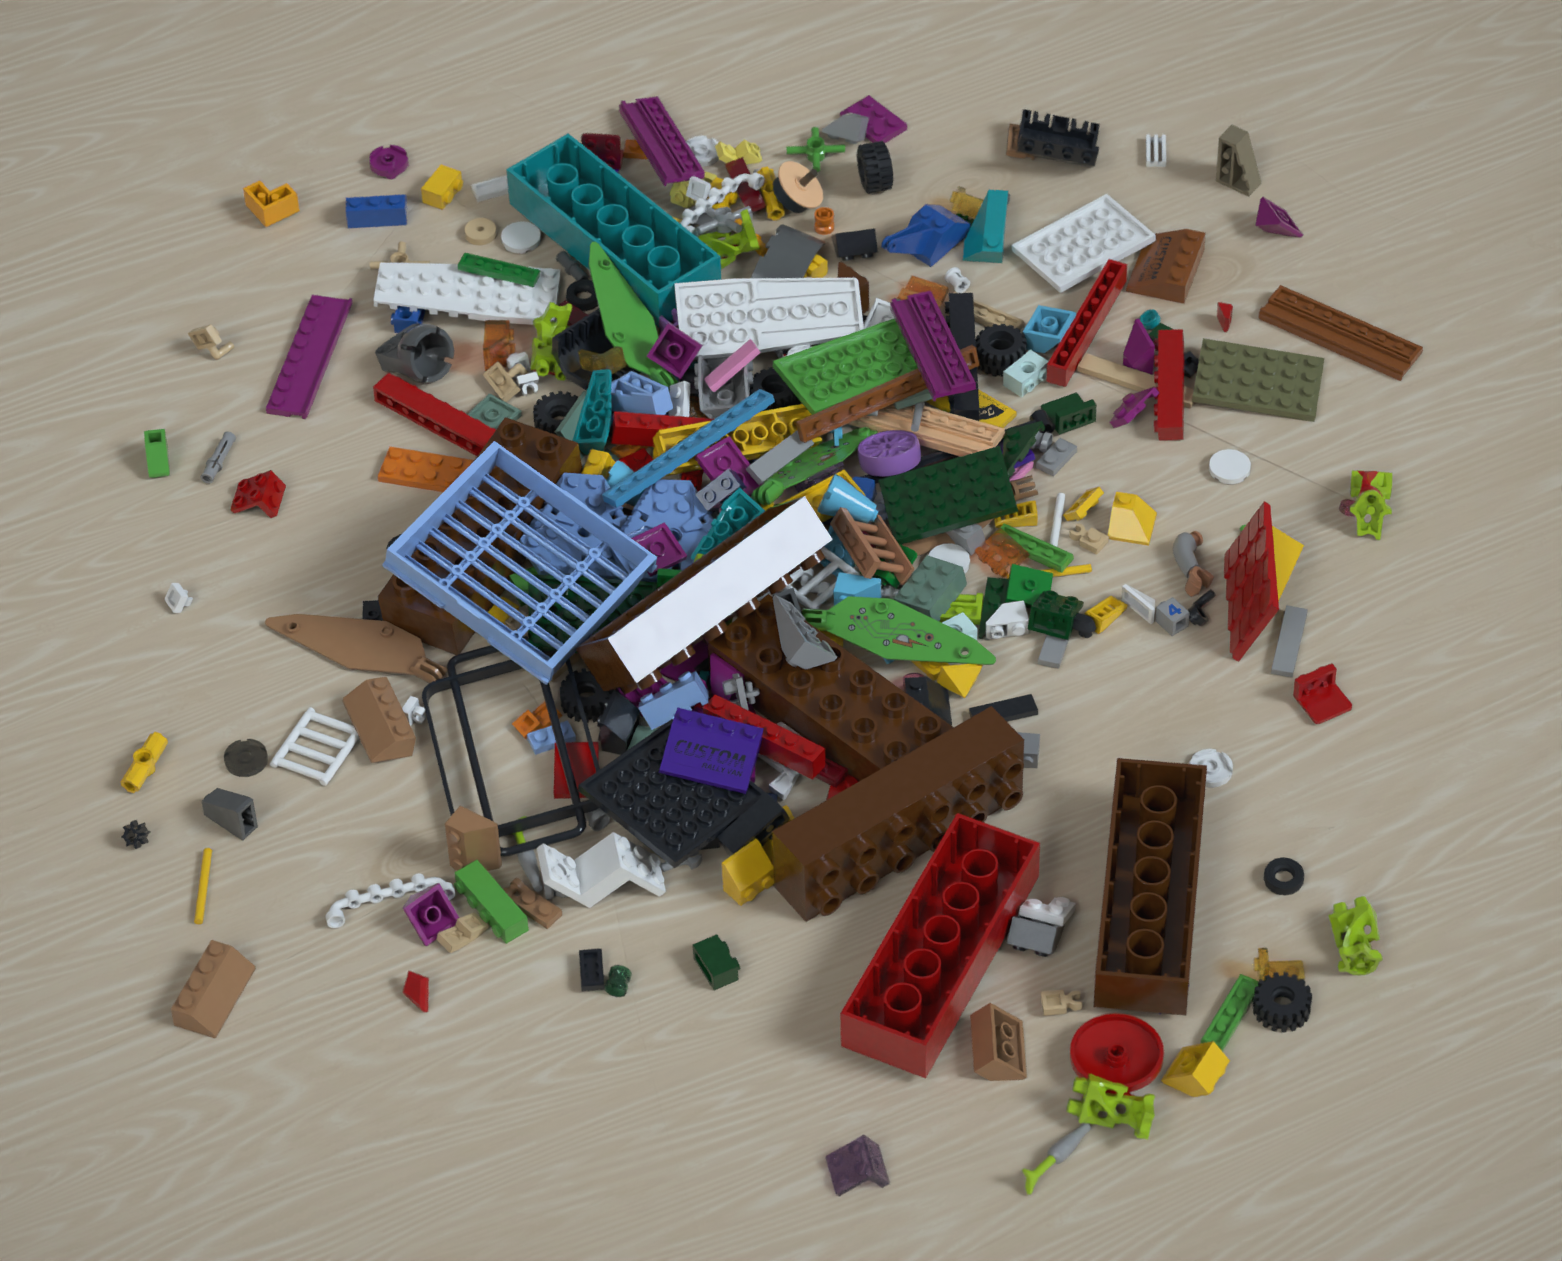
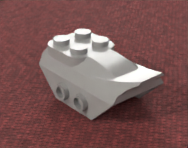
M698 355V363L695 364V374L698 376L694 377L695 389L699 390L700 411L709 419H716L750 396V384H753V374L750 371H753V360L716 392H713L704 378L729 357L703 359L702 355Z

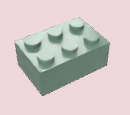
M927 555L893 599L940 621V616L947 612L950 604L957 599L967 585L964 569L962 566Z

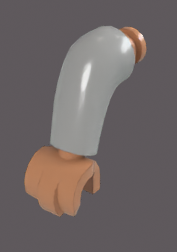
M1193 531L1190 534L1183 532L1177 536L1173 543V554L1176 562L1188 578L1185 591L1191 597L1199 594L1202 585L1206 589L1209 588L1214 578L1207 570L1200 568L1195 558L1194 552L1197 546L1203 543V537L1198 531Z

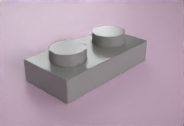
M1059 438L1036 462V468L1054 477L1075 455L1077 446Z

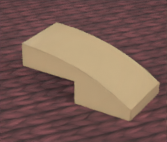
M474 912L457 919L456 926L439 932L436 940L452 953L482 935L489 925Z

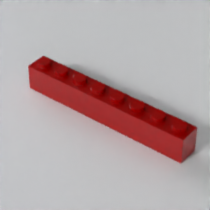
M1108 259L1047 364L1046 382L1062 387L1067 386L1127 281V264Z
M389 372L373 386L376 402L475 456L479 455L496 431L495 428L485 425L480 420L472 418L465 412L450 406L447 402L435 398L432 394L422 391L417 386L411 385Z

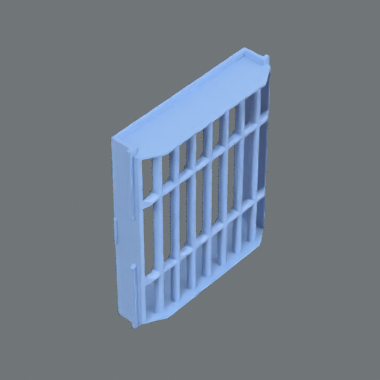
M494 441L387 549L386 558L382 566L439 608L448 611L485 638L490 645L547 685L552 680L553 675L577 651L576 647L586 641L627 598L646 572L652 573L657 568V557L593 512L583 502L567 491L562 490ZM497 466L531 491L525 497H520L489 474ZM483 482H486L514 502L516 506L512 510L507 511L478 490ZM472 495L503 517V519L498 524H494L464 502ZM537 496L541 497L597 537L601 542L596 548H591L530 503ZM457 509H460L489 530L490 533L486 537L481 538L451 515ZM525 510L588 556L583 561H577L521 521L517 516ZM445 522L477 546L472 551H467L440 532L438 528ZM511 523L575 570L570 575L563 574L504 530ZM430 536H433L462 557L463 560L458 565H454L424 542ZM497 537L560 581L561 584L556 589L550 588L493 547L491 543ZM608 546L637 566L630 575L601 555ZM418 549L449 571L450 574L445 579H441L411 556ZM483 551H486L547 595L548 598L543 603H539L477 557ZM596 561L623 580V582L615 588L588 569V567ZM472 564L535 610L534 613L528 617L524 616L464 571ZM583 575L609 593L610 596L602 602L575 581ZM457 578L522 625L517 630H511L450 585ZM569 588L596 607L597 610L589 616L562 595ZM557 602L584 623L576 630L551 612L549 608ZM544 616L571 637L563 644L538 626L536 622ZM530 630L558 651L550 658L522 637Z

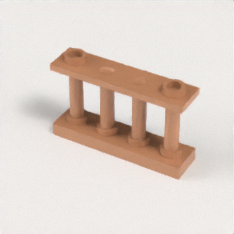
M840 507L830 525L864 578L871 579L878 569L893 572L900 584L904 585L914 571V567L881 516L877 515L871 524L854 521L846 508ZM862 531L867 532L869 535L863 534ZM871 545H876L878 549L872 548ZM879 558L885 559L886 562L880 561Z

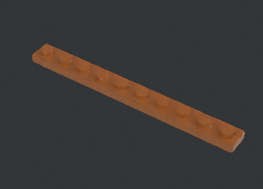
M970 345L960 350L969 370L979 366L976 347ZM915 369L797 421L796 425L800 441L805 443L927 389L919 369Z

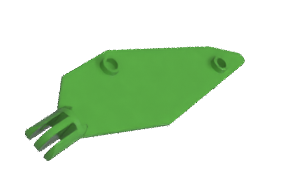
M591 242L589 269L606 337L628 367L649 375L651 380L667 386L670 394V385L676 384L678 381L671 372L646 357L658 339L653 316L599 243Z

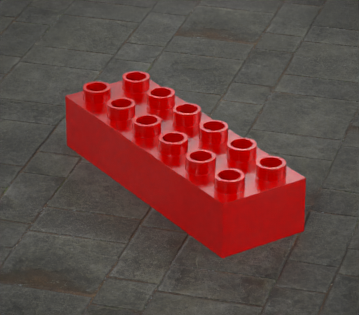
M959 813L955 815L840 1013L841 1047L922 1078H927L1011 927L1013 916L1020 912L1021 905L1026 901L1039 878V842Z

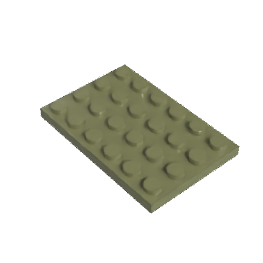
M1203 338L1192 402L1315 422L1325 358Z

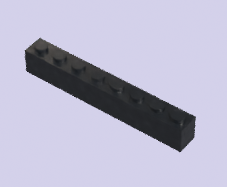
M949 293V302H945V314H949V316H945V321L959 350L970 345L976 347L973 293ZM977 367L970 369V372L976 383V390L949 395V401H953V404H950L951 414L979 421Z

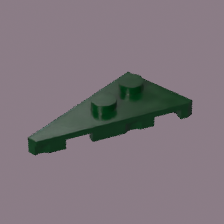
M1042 421L1017 428L1014 427L1005 431L1003 458L1009 478L1015 472L1014 465L1016 462H1022L1030 451V447L1036 442L1035 435L1038 431H1044L1045 426Z
M987 577L978 639H983L986 636V622L1005 603L1008 579Z

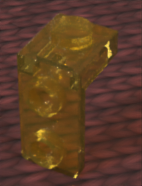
M958 186L957 191L952 192L949 202L952 203L953 211L975 218L983 203V199L966 194V188Z
M616 346L602 355L583 349L578 351L579 362L584 370L593 372V370L610 369L613 374L626 366L622 347Z
M1258 948L1257 957L1253 958V968L1258 973V981L1261 979L1264 981L1265 976L1268 974L1270 977H1273L1275 972H1278L1279 976H1283V972H1288L1289 977L1295 974L1298 976V981L1301 979L1305 980L1302 960L1269 961L1268 949Z

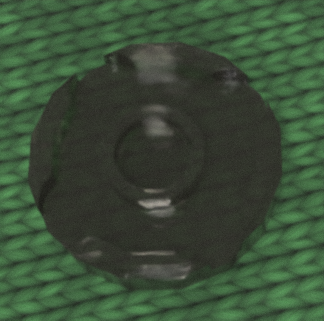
M247 739V741L242 742L241 740L235 741L224 752L226 769L238 777L256 775L265 768L268 762L265 746L260 741L254 739Z

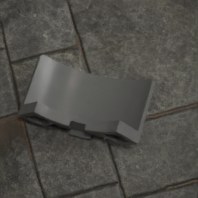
M781 224L776 229V235H772L766 245L768 251L764 257L760 256L751 278H803L813 258L826 242Z

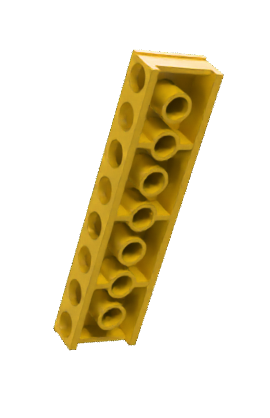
M803 404L761 411L750 420L739 425L734 431L723 436L719 441L705 448V450L730 436L748 461L759 459L798 430L797 421L812 414ZM711 421L659 430L653 437L658 457ZM816 437L812 439L814 444L809 449L818 446L822 442V438ZM695 455L688 462L681 464L665 476L702 470V468L695 460Z

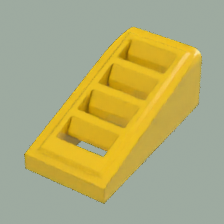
M1036 500L1016 504L1018 512L1005 515L1004 520H1001V517L995 518V528H1000L1003 524L1011 527L1037 526Z
M1109 596L1087 610L1085 615L1093 619L1096 625L1094 632L1100 634L1127 609L1128 605L1113 596Z

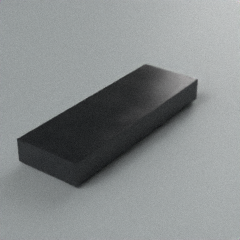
M1032 694L969 708V715L973 717L992 706L1007 722L1038 715V708Z

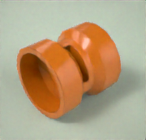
M828 207L818 208L814 213L815 231L820 235L831 234L834 231V211Z

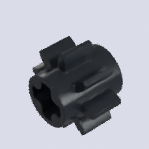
M137 820L130 822V825L123 826L125 832L121 838H124L126 846L134 844V848L137 849L142 844L149 842L147 837L151 831H148L145 822L138 824Z

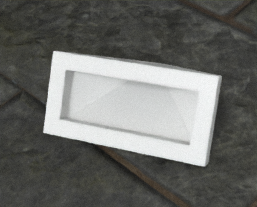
M1127 584L1123 585L1122 601L1148 623H1154L1155 599Z

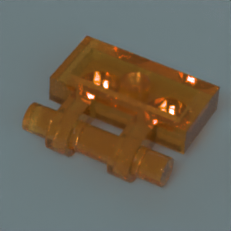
M1001 527L985 541L989 547L987 550L981 547L975 550L979 560L984 564L987 563L991 567V571L996 575L999 574L1002 578H1005L1006 574H1008L1006 568L1009 565H1020L1030 556ZM997 554L1002 559L996 561L993 557Z

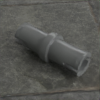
M561 251L557 254V262L565 268V272L568 275H571L576 281L582 279L589 280L588 274L580 268V264L573 260L566 251Z

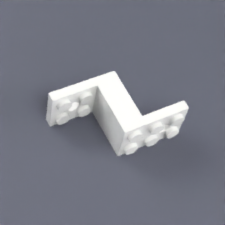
M614 832L575 860L544 843L537 847L543 883L589 908L629 880L659 897L666 892L665 880L661 872V862L658 856Z

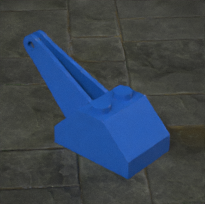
M925 204L912 216L907 228L885 237L881 247L889 253L911 254L929 267H932L967 236L970 224L941 205Z

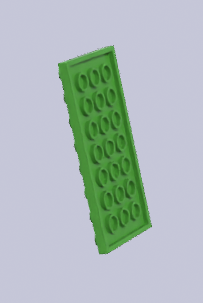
M895 318L773 361L775 371L812 415L918 369Z

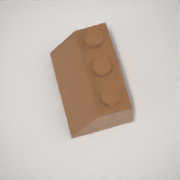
M459 806L445 823L450 866L458 871L478 860L487 871L499 869L502 866V859L500 856L498 824Z
M992 1003L972 1013L970 1019L974 1072L989 1081L1026 1079L1023 1021Z

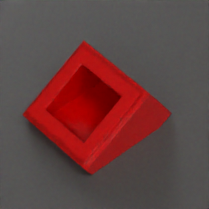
M1218 302L1217 318L1223 331L1227 333L1232 321L1233 306L1232 304Z

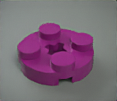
M389 145L390 148L384 149L383 146H380L370 154V170L389 180L395 179L397 175L403 173L409 166L407 152L397 145Z

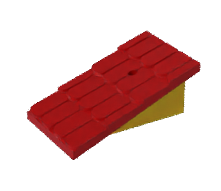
M1265 501L1224 555L1230 653L1232 658L1238 662L1278 612L1280 597L1304 547L1300 542L1272 526L1271 506Z

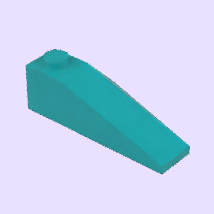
M988 190L964 241L963 261L1003 263L1009 193L1007 190Z
M610 369L593 370L572 441L578 443L579 450L585 455H589L592 449L603 451L611 427L612 371Z
M739 487L722 504L720 514L717 519H713L711 529L701 539L691 556L692 560H695L697 554L705 555L765 510Z

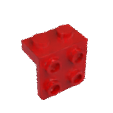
M272 470L243 479L237 485L230 511L235 514L258 505L270 518L276 517L286 485Z
M1333 663L1321 666L1310 673L1302 674L1294 682L1293 696L1315 724H1321L1352 710V703L1335 683L1337 668Z

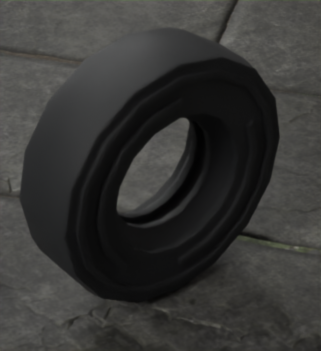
M582 279L571 283L566 291V300L582 311L596 308L598 302L593 281ZM581 292H589L592 294L589 298L581 299L576 296L578 293Z
M1282 857L1276 858L1267 864L1263 879L1266 887L1271 892L1278 895H1291L1299 891L1303 886L1305 874L1302 866L1297 861ZM1279 871H1287L1292 874L1293 878L1290 881L1283 882L1279 881L1275 875Z

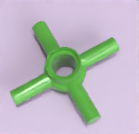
M813 127L811 129V138L807 140L806 146H786L787 154H807L808 160L812 162V169L819 172L820 162L824 160L825 153H845V145H825L824 140L819 137V128Z

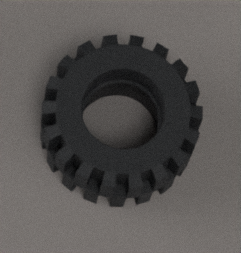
M883 141L859 145L857 149V166L863 189L867 194L892 189L893 167L886 144Z
M993 324L992 327L987 326L985 330H981L976 337L979 369L981 371L984 370L986 374H992L994 377H997V375L1003 377V371L1026 354L1027 340L1024 333H1021L1020 329L1014 328L1012 325L1006 326L1005 324Z
M769 367L767 370L762 369L760 373L754 374L753 384H750V395L761 389L772 394L775 400L774 403L762 411L801 404L798 397L773 367Z

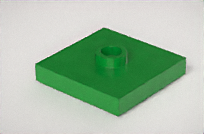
M1012 564L1009 572L1005 603L1024 601L1025 607L1031 609V606L1043 591H1051L1053 573Z

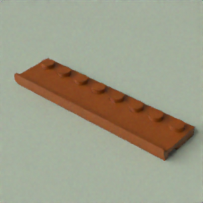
M1282 285L1271 295L1268 303L1261 307L1259 312V319L1399 381L1402 380L1403 376L1423 351V347Z

